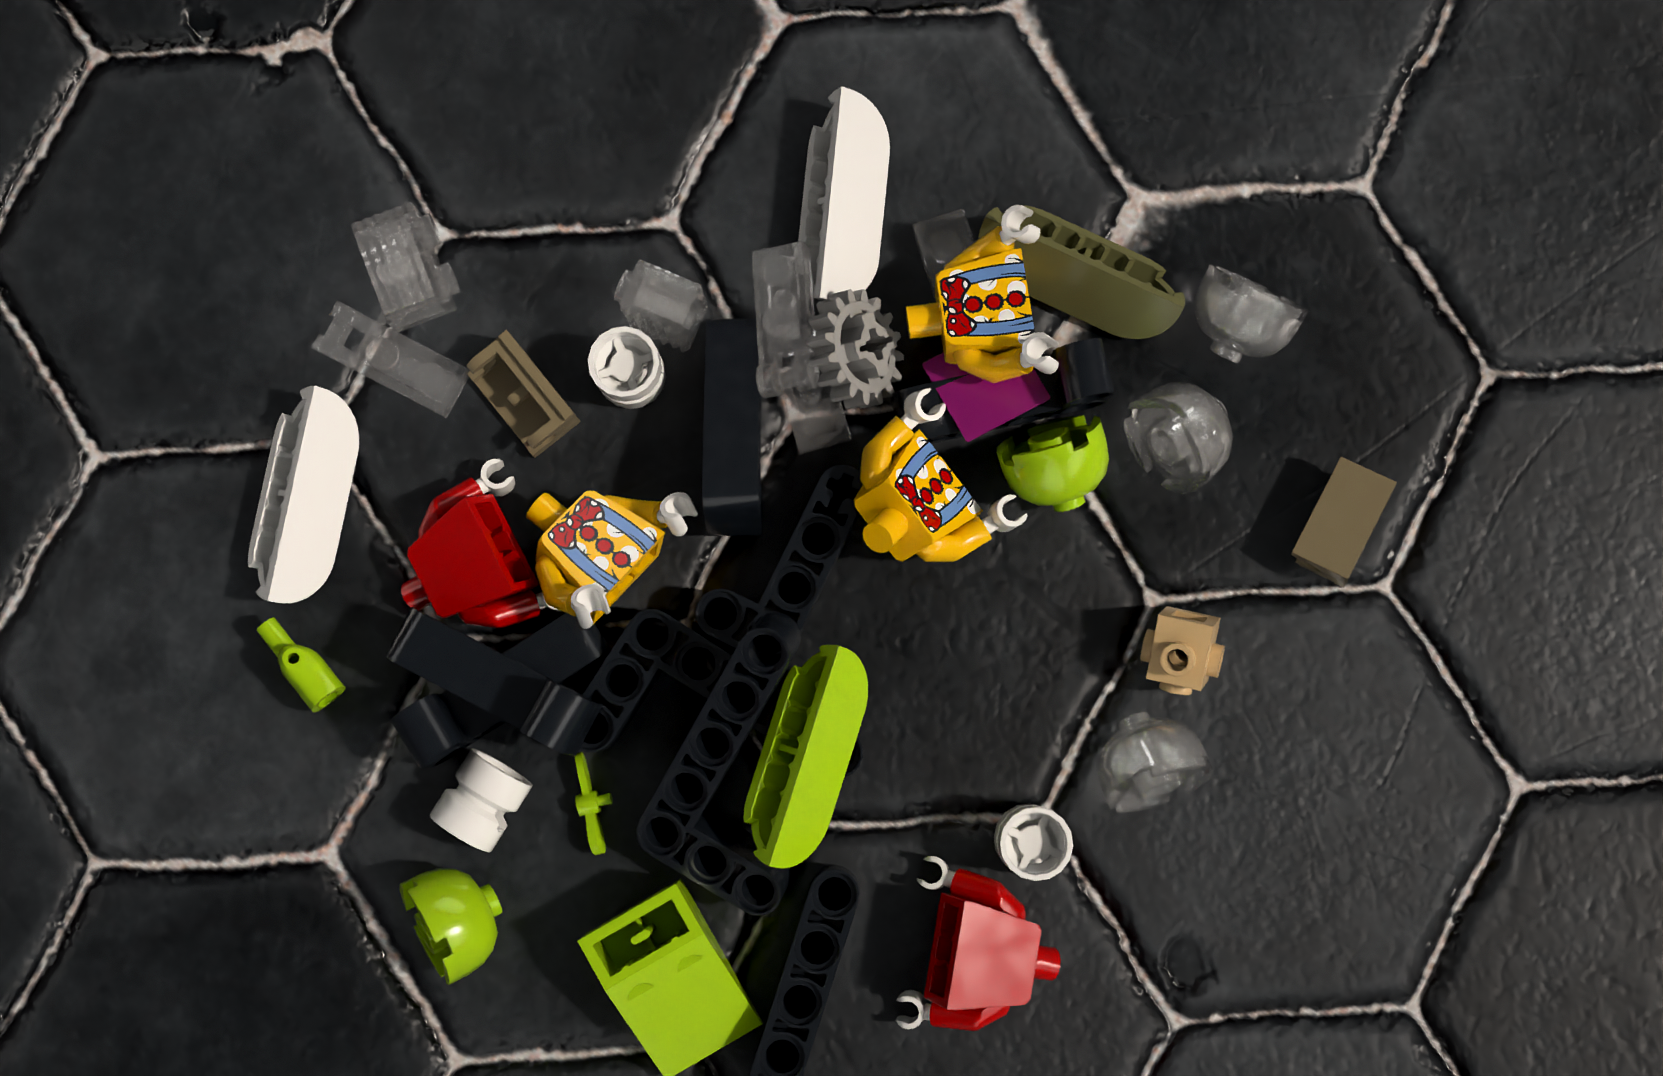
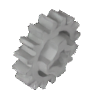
M849 289L828 295L829 299L819 301L816 304L819 315L809 317L808 320L811 327L816 331L815 336L806 338V344L815 348V357L809 360L810 367H818L822 372L817 383L819 387L830 385V400L832 402L843 400L845 409L857 407L861 409L880 405L883 403V398L890 397L894 393L891 383L900 381L902 378L900 372L895 368V362L904 360V355L900 351L895 350L901 335L900 332H893V329L889 328L893 316L891 312L881 314V300L878 297L868 299L867 292L864 289L853 292Z

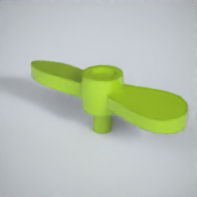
M582 751L578 752L575 757L582 792L575 796V803L579 816H585L589 847L594 855H600L606 852V844L598 813L601 812V806L613 804V798L611 793L599 795L597 791H592L590 775Z

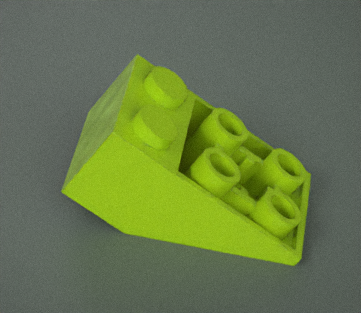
M682 878L592 929L577 941L605 992L663 1076H675L763 1024Z

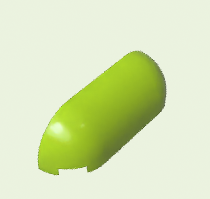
M838 645L820 646V652L808 659L802 667L794 665L789 671L783 683L746 798L743 818L745 823L751 824L752 836L757 848L753 853L762 863L770 867L782 869L798 865L807 859L821 843L829 827L865 714L868 700V679L865 668L854 652Z

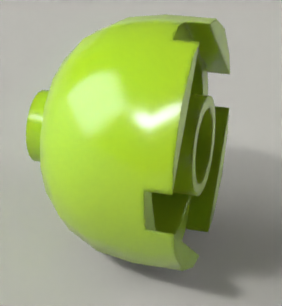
M1075 415L1038 424L1026 429L1028 436H1030L1027 441L1015 446L1011 436L997 447V456L1009 487L1021 499L1038 506L1053 505V509L1056 512L1069 511L1085 503L1084 495L1093 491L1106 475L1109 462L1105 433L1100 417L1094 416L1090 425H1087L1084 415Z
M436 868L421 873L400 884L399 890L406 911L414 907L418 910V913L414 914L417 924L413 926L439 976H445L447 985L469 975L485 963L494 950L498 935L494 917L503 913L497 895L489 883L479 887L467 873L454 868Z

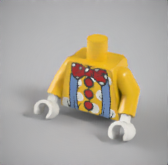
M1023 205L1011 206L1003 214L1001 226H997L972 243L948 262L942 271L935 274L936 303L906 306V319L910 339L941 335L945 362L957 364L960 370L991 383H998L1028 374L1033 370V367L1044 374L1056 372L1059 362L1050 356L1042 357V354L1051 347L1056 348L1059 342L1044 332L1035 333L1021 248L1014 249V242L1016 240L1024 244L1035 243L1040 237V228L1032 224L1020 230V224L1024 219L1032 216L1033 210Z
M931 388L919 390L907 396L904 402L905 414L901 418L895 416L864 447L860 471V480L863 486L854 498L855 508L868 523L862 533L866 545L877 553L889 551L896 560L901 562L915 554L924 562L957 561L992 539L990 535L996 530L999 532L1013 530L1022 525L1028 516L1026 513L1014 521H1009L1004 517L1002 512L1003 505L1017 497L1016 495L1009 494L994 502L989 507L988 516L981 520L978 515L983 510L922 431L919 429L913 433L912 429L917 424L938 420L945 412V403L935 405L929 410L928 414H925L921 409V399L930 392Z
M588 490L567 509L550 494L543 493L531 505L526 518L544 532L537 544L535 571L545 602L549 606L576 616L579 625L584 629L594 625L604 613L609 614L613 603L659 556L665 535L662 529L668 526L671 533L675 536H682L687 532L688 527L683 516L695 517L698 514L689 495L684 492H676L665 497L663 501H646L612 495L603 496L596 491Z

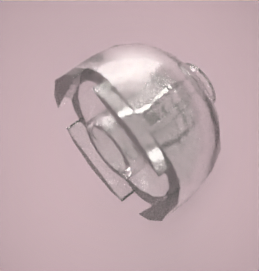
M1210 264L1195 297L1194 316L1199 328L1214 340L1210 350L1223 358L1239 363L1243 355L1260 359L1278 353L1291 342L1309 311L1283 295L1278 300L1279 296L1266 290L1267 287L1220 266L1215 267Z
M1170 382L1145 392L1129 404L1127 409H1132V415L1124 419V431L1128 445L1139 465L1147 473L1152 470L1154 465L1158 472L1167 478L1160 484L1167 490L1180 494L1195 492L1208 483L1227 462L1232 450L1233 441L1227 410L1220 400L1204 389L1190 383Z
M1147 712L1131 715L1119 722L1120 731L1108 739L1099 755L1098 763L1101 788L1109 808L1112 810L1115 807L1117 813L1142 811L1170 802L1171 800L1167 793L1174 791L1182 784L1186 793H1189L1208 781L1214 773L1208 755L1193 730L1183 722L1171 718H1151Z

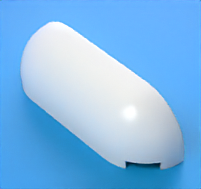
M842 86L828 97L833 106L825 119L823 127L813 125L806 162L797 248V274L807 278L810 288L808 296L819 300L829 299L828 295L849 289L852 292L867 289L877 272L880 257L890 157L889 134L881 114L873 103L862 94Z
M309 386L300 391L302 400L296 406L292 415L282 413L278 420L250 540L248 567L258 569V578L261 585L256 593L260 598L271 602L294 603L314 594L327 580L336 558L358 456L359 431L356 419L346 402L337 394L318 386Z

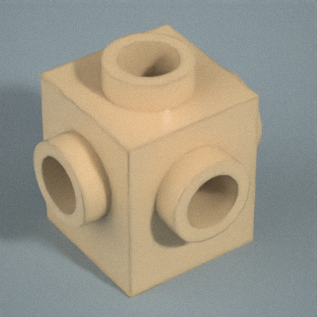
M1166 606L1158 614L1156 629H1147L1144 637L1141 661L1149 663L1146 679L1160 682L1159 688L1166 692L1191 695L1192 690L1201 691L1208 682L1209 676L1218 678L1225 648L1224 645L1216 644L1221 618ZM1178 649L1182 650L1187 655V657L1182 656L1179 653Z

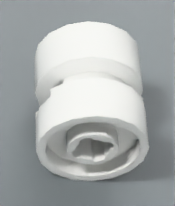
M627 326L611 328L599 335L591 346L588 356L589 373L603 395L616 406L627 409L644 407L653 402L663 390L666 379L664 362L651 338L641 330Z
M473 748L455 774L459 782L457 789H446L430 813V817L440 827L458 839L482 851L491 852L508 826L503 817L506 812H516L533 785L524 776L506 764Z
M1031 803L1016 805L1006 811L996 825L994 833L995 850L1001 861L1021 878L1033 881L1050 879L1062 872L1070 861L1073 849L1071 830L1062 817L1046 807Z

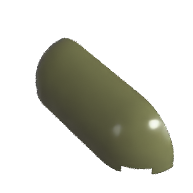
M1024 205L1034 212L1031 217H1027L1022 221L1020 230L1031 224L1040 228V237L1035 243L1024 244L1017 240L1014 242V249L1021 248L1030 297L1110 334L1128 339H1145L1157 336L1168 330L1177 321L1185 306V296L1183 292L1175 293L1171 286L1163 279L1166 270L1161 265L1049 212ZM998 207L990 210L985 216L980 228L979 239L997 226H1001L1004 213H1001Z

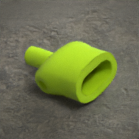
M275 617L268 619L257 628L256 631L277 656L281 673L313 713L325 708L344 692L346 687L326 664L324 659L313 649L296 645Z

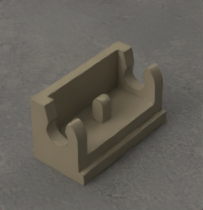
M507 329L466 365L470 370L467 375L534 458L581 422Z
M1340 457L1291 555L1297 558L1295 563L1344 588L1397 482Z

